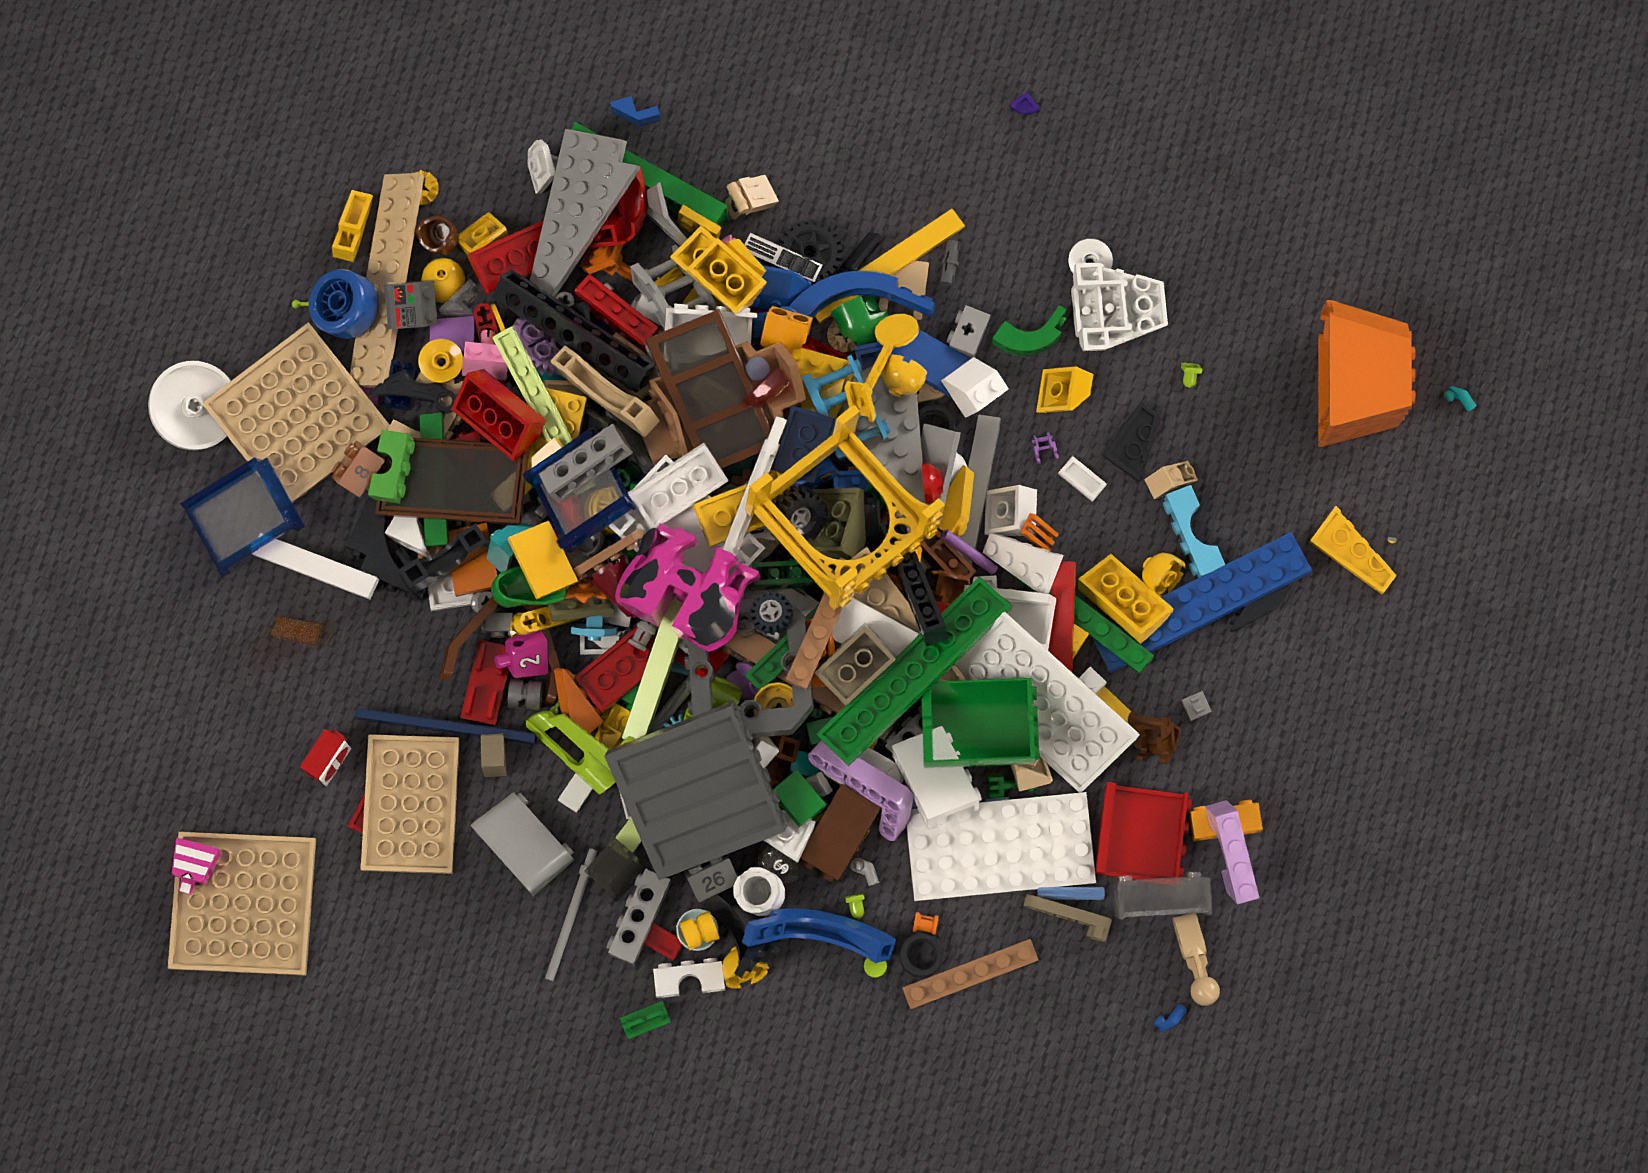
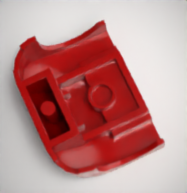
M641 167L588 248L626 244L642 228L646 218L648 202Z

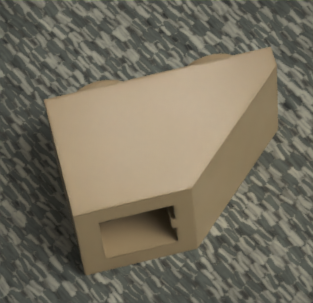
M1188 461L1162 467L1144 479L1154 499L1164 497L1168 493L1198 481L1195 471Z

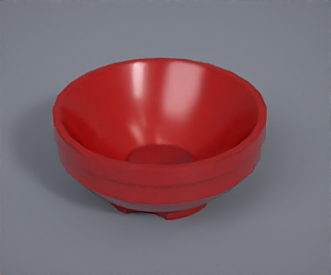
M922 463L926 504L934 503L944 493L942 472L930 463Z

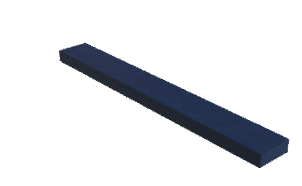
M357 708L355 711V718L362 721L481 737V734L504 733V741L536 745V735L529 732Z

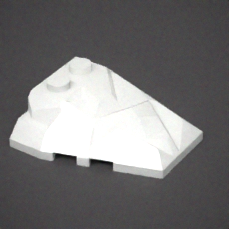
M1076 263L1074 265V286L1072 287L1071 295L1075 334L1079 338L1082 350H1107L1166 327L1168 321L1164 282L1138 274L1134 276L1123 273L1124 270L1109 269L1100 263Z

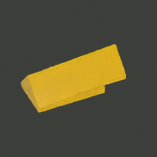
M702 226L670 256L675 263L735 314L751 306L767 284L759 274L719 238L715 239Z

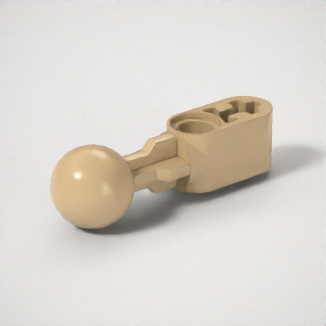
M1193 912L1174 917L1173 925L1182 957L1186 960L1188 969L1192 970L1195 979L1190 989L1191 997L1199 1005H1211L1217 1001L1220 995V988L1213 978L1208 977L1206 971L1208 962L1205 954L1207 952L1197 915Z

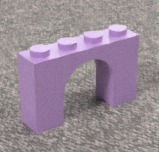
M1227 800L1205 806L1209 826L1215 832L1224 855L1227 869L1221 871L1227 894L1237 904L1258 899L1259 894L1238 811Z

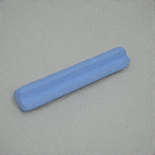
M1039 887L1037 889V897L1047 900H1103L1105 889L1103 887Z

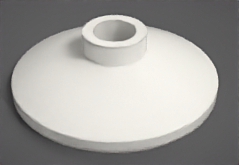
M1082 240L1075 244L1070 251L1068 262L1072 273L1076 263H1086L1088 259H1092L1094 263L1103 264L1106 268H1112V253L1108 246L1099 240Z

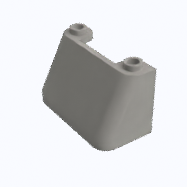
M513 792L470 826L517 877L529 893L535 896L574 861L571 856L574 852L566 843L561 845L526 806L529 802L520 792L517 795Z

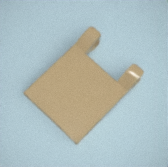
M914 261L892 275L898 278V287L909 288L913 294L918 296L925 295L929 262ZM880 297L879 308L881 312L887 311L888 301L891 300ZM914 310L913 318L921 320L922 313Z

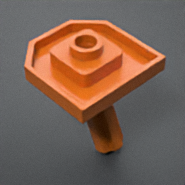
M624 244L594 247L585 253L580 267L588 274L603 270L612 276L616 272L633 282L630 266L622 262L623 256L620 252Z

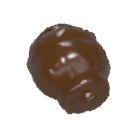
M443 216L424 218L414 233L421 246L434 253V255L451 254L459 242V236L456 234L457 227L452 221Z

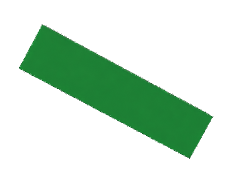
M577 122L573 123L571 130L598 135ZM625 149L622 163L640 165L646 190L659 182L661 183L668 210L678 215L684 205L717 224L722 229L725 222L729 219L728 206Z

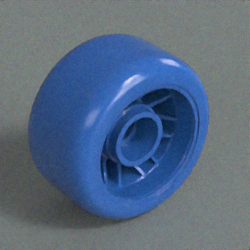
M346 269L332 270L320 277L312 288L309 297V313L314 324L322 331L338 338L350 339L363 334L373 324L378 312L379 300L374 285L364 276Z

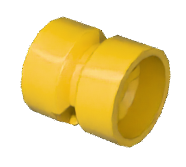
M709 911L697 916L696 921L690 918L679 922L689 951L700 947L704 940L709 943L720 939Z

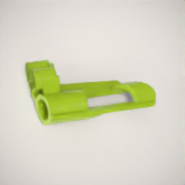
M542 711L533 714L526 720V727L599 795L615 783L604 757L609 749L567 715H555L551 711ZM552 727L560 729L584 751L583 759L577 763L545 731ZM628 736L620 745L635 740V738Z

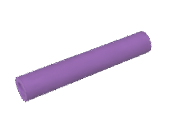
M948 529L942 533L941 539L991 575L997 571L998 565Z

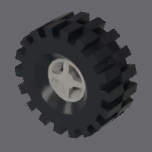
M793 485L790 486V491L786 489L783 491V495L775 497L777 501L773 502V504L808 543L809 538L812 540L817 538L815 534L817 531L821 532V525H825L827 521L824 517L828 516V511L825 510L827 508L826 503L823 502L820 496L803 485H798V488Z

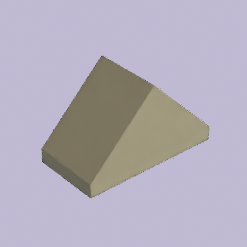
M504 733L481 734V768L484 777L507 776Z

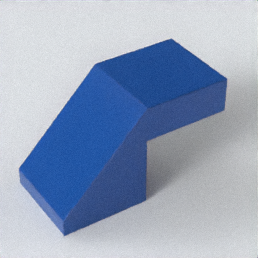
M631 96L610 102L614 114L639 127L661 121L657 106L636 112Z

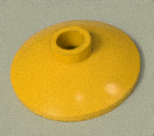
M435 339L428 342L422 348L418 359L419 368L422 374L430 381L446 383L456 378L461 372L463 355L460 348L454 342L447 339ZM438 360H446L445 365L439 366Z

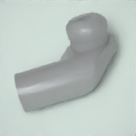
M855 858L850 862L852 871L865 875L868 886L879 883L873 863L862 858Z

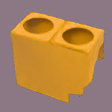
M772 306L766 316L760 344L769 347L781 342L787 351L792 354L793 349H801L802 345L806 343L813 317Z

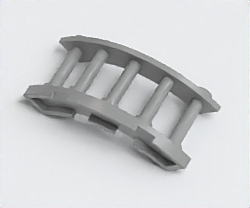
M677 245L672 246L673 253L679 248ZM672 259L650 270L643 269L638 263L630 266L633 284L648 302H654L658 309L655 314L664 331L666 308H670L665 300V295L690 283L699 297L685 303L688 304V309H695V305L709 306V310H716L717 305L711 293ZM676 266L686 275L663 287H657L652 278ZM678 363L679 368L689 365L686 363Z

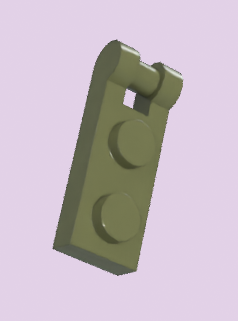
M594 596L586 603H582L574 597L547 605L552 622L593 616L608 618L614 614L613 606L608 598L600 599Z

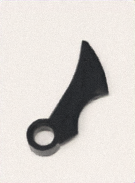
M406 370L397 372L384 379L383 384L379 383L369 393V397L404 396L435 403L437 410L445 414L453 412L451 408L456 399L455 394L447 390L441 383L422 384L416 382L407 374ZM443 396H449L452 399V403L448 407H442L439 404L440 399Z

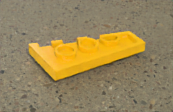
M1337 506L1334 507L1309 542L1382 595L1397 576L1378 553L1374 552L1365 538H1362L1354 529L1352 523L1341 514Z

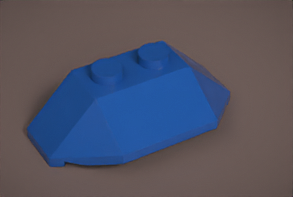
M763 266L766 272L762 278L767 284L749 307L768 310L772 306L779 308L782 306L789 307L803 291L812 286V282L791 270Z

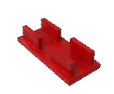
M479 640L460 716L461 719L496 726L509 669L508 667L498 669L494 657L506 653L505 645Z

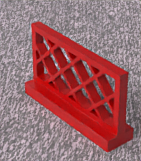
M589 274L575 289V294L579 296L578 303L586 301L591 316L613 333L617 332L647 354L645 339L654 336L658 332L659 327Z

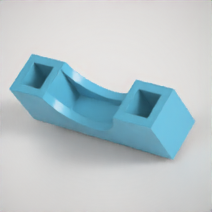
M1189 485L1166 494L1163 507L1167 515L1171 514L1174 520L1171 523L1174 533L1176 535L1179 534L1182 539L1180 546L1183 554L1188 555L1191 563H1189L1193 576L1197 575L1200 578L1224 566L1225 563L1218 546L1201 543L1191 531V516L1198 510L1200 504L1192 486Z

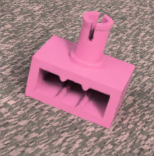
M488 330L482 331L481 343L465 341L462 376H466L468 372L485 369L497 380H506L508 366L498 347L494 345L492 337L495 336V333L490 330L489 337H487Z

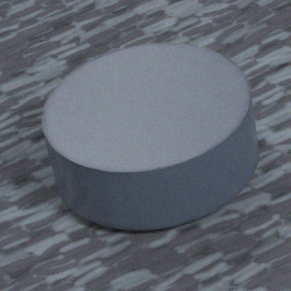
M754 357L746 365V372L753 380H762L769 373V364L762 357Z

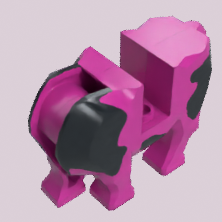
M659 524L658 528L654 527L644 534L638 554L626 568L617 585L615 593L616 602L637 617L659 627L673 599L677 596L676 599L683 603L671 625L677 636L692 642L708 652L717 650L727 644L737 632L740 602L744 591L750 583L759 581L760 573L739 562L736 571L731 572L728 577L729 569L738 563V559L735 555L719 547H716L714 551V557L710 561L707 572L703 573L695 568L683 566L684 557L682 553L696 546L698 543L696 536L678 527L673 530Z

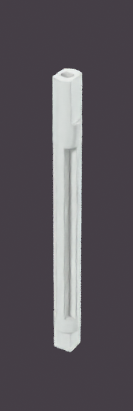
M776 416L769 437L763 443L723 546V550L736 557L752 518L745 511L749 486L765 473L769 474L780 446L778 442L787 421L781 417Z

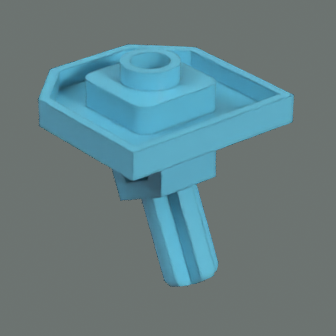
M602 616L587 617L586 624L574 623L571 627V634L587 636L588 640L600 641L601 637L617 635L619 631L618 625L604 624V617Z

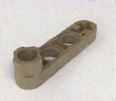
M1026 895L1024 907L1049 915L1057 914L1056 917L1073 922L1077 920L1078 923L1089 926L1086 937L1106 942L1112 919L1037 896Z

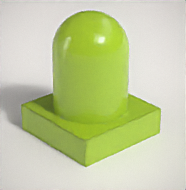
M1181 363V368L1184 371L1183 384L1191 388L1196 384L1197 374H1202V368L1199 364Z
M864 894L846 896L845 900L846 903H849L851 915L857 919L861 918L864 915L862 902Z

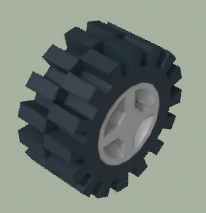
M766 591L764 595L759 594L757 600H753L750 615L759 631L761 630L764 634L770 633L775 635L776 632L780 634L783 629L786 630L789 623L791 624L793 616L792 607L789 600L783 594H778L777 591H772V593Z

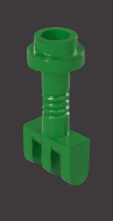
M1003 773L987 775V780L990 781L988 783V789L990 790L988 791L989 798L1004 797V789L1018 788L1015 780H1004ZM1038 787L1028 789V791L1034 792V789H1038Z

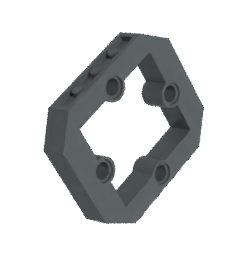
M758 598L742 599L740 602L736 633L741 637H750L757 629L751 618L750 608L753 606V600ZM792 605V622L788 624L787 628L789 651L783 654L781 658L782 668L787 675L790 671V668L787 667L790 660L795 659L807 633L805 615ZM744 619L749 620L750 624L747 628L739 627L740 621ZM683 639L684 648H688V656L685 657L686 670H690V679L686 680L688 693L691 692L692 701H688L689 715L696 716L713 709L711 683L715 679V672L710 664L709 652ZM700 669H708V674L705 677H697V672ZM811 680L806 690L792 685L794 707L762 710L758 702L754 700L744 701L740 705L744 716L742 722L745 728L748 727L750 729L752 737L794 734L814 710ZM751 708L756 709L757 714L755 717H746L747 710Z

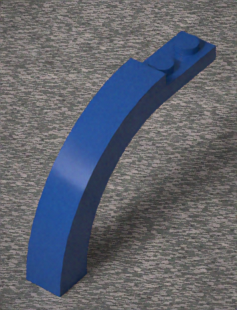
M850 271L827 277L803 291L789 306L799 314L814 317L823 308L840 299L857 295H873L891 300L931 318L935 312V303L930 297L913 294L909 288L903 286L899 288L897 277L874 271Z
M810 909L772 910L770 917L748 922L742 943L750 947L784 938L814 939L842 946L868 958L874 963L890 960L896 939L874 927L844 916Z

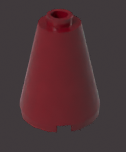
M626 553L618 557L617 561L610 562L589 577V580L627 617L633 616L635 619L637 616L619 605L615 598L616 588L621 576L631 563Z

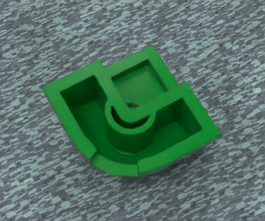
M873 295L861 298V296L853 298L839 305L831 312L843 337H848L853 342L858 343L859 346L878 342L875 336L876 326L881 320L889 316L887 311L881 312Z

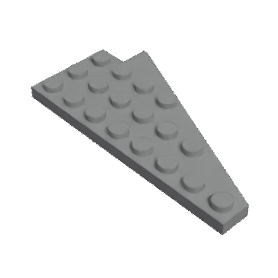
M565 129L530 282L553 297L556 296L640 170V167L637 165L622 163L627 144L625 140Z
M873 366L860 372L864 383ZM881 373L872 389L871 397L880 420L886 421L890 433L887 434L888 440L883 441L880 434L862 443L910 495L926 504L922 477L923 461L917 392L907 396L901 395V397L892 395L885 386ZM853 376L851 382H857L855 376ZM848 400L842 403L838 413L839 416L849 409ZM865 416L858 419L854 434H860L877 425L875 421L869 422L868 417ZM905 525L907 532H909L910 528Z

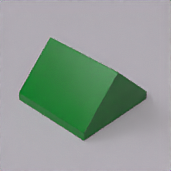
M797 769L774 788L780 799L779 804L798 827L806 824L828 808V805Z

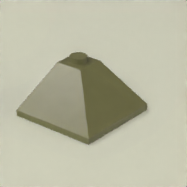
M861 488L812 489L826 503L827 508L825 510L828 511V516L824 517L827 521L825 525H821V532L817 531L815 534L817 538L814 540L808 539L809 544L827 557L851 559L864 549L866 542L864 490Z

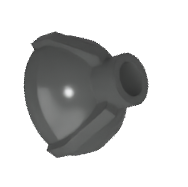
M592 524L584 527L581 540L577 546V550L581 554L591 558L608 547L604 529Z

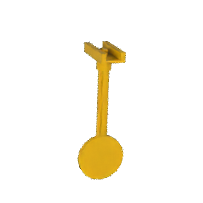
M894 314L881 320L876 326L875 336L877 341L883 345V348L865 383L847 381L844 386L849 408L855 405L860 410L859 416H867L869 422H874L876 418L871 397L872 389L893 348L907 345L917 337L919 325L915 318L907 314Z

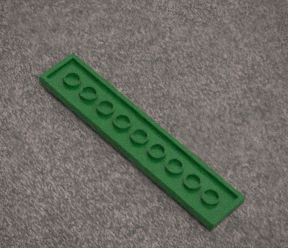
M979 576L941 613L946 625L947 640L926 647L920 633L896 657V660L816 734L817 737L849 767L992 628L994 622L1003 612L1008 613L1012 609L1011 604Z

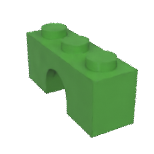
M389 430L381 431L377 451L384 457H390L392 459V466L384 474L372 473L368 495L374 500L400 504L401 498L404 497L406 490L404 481L410 472L409 458L415 448V442L408 433Z

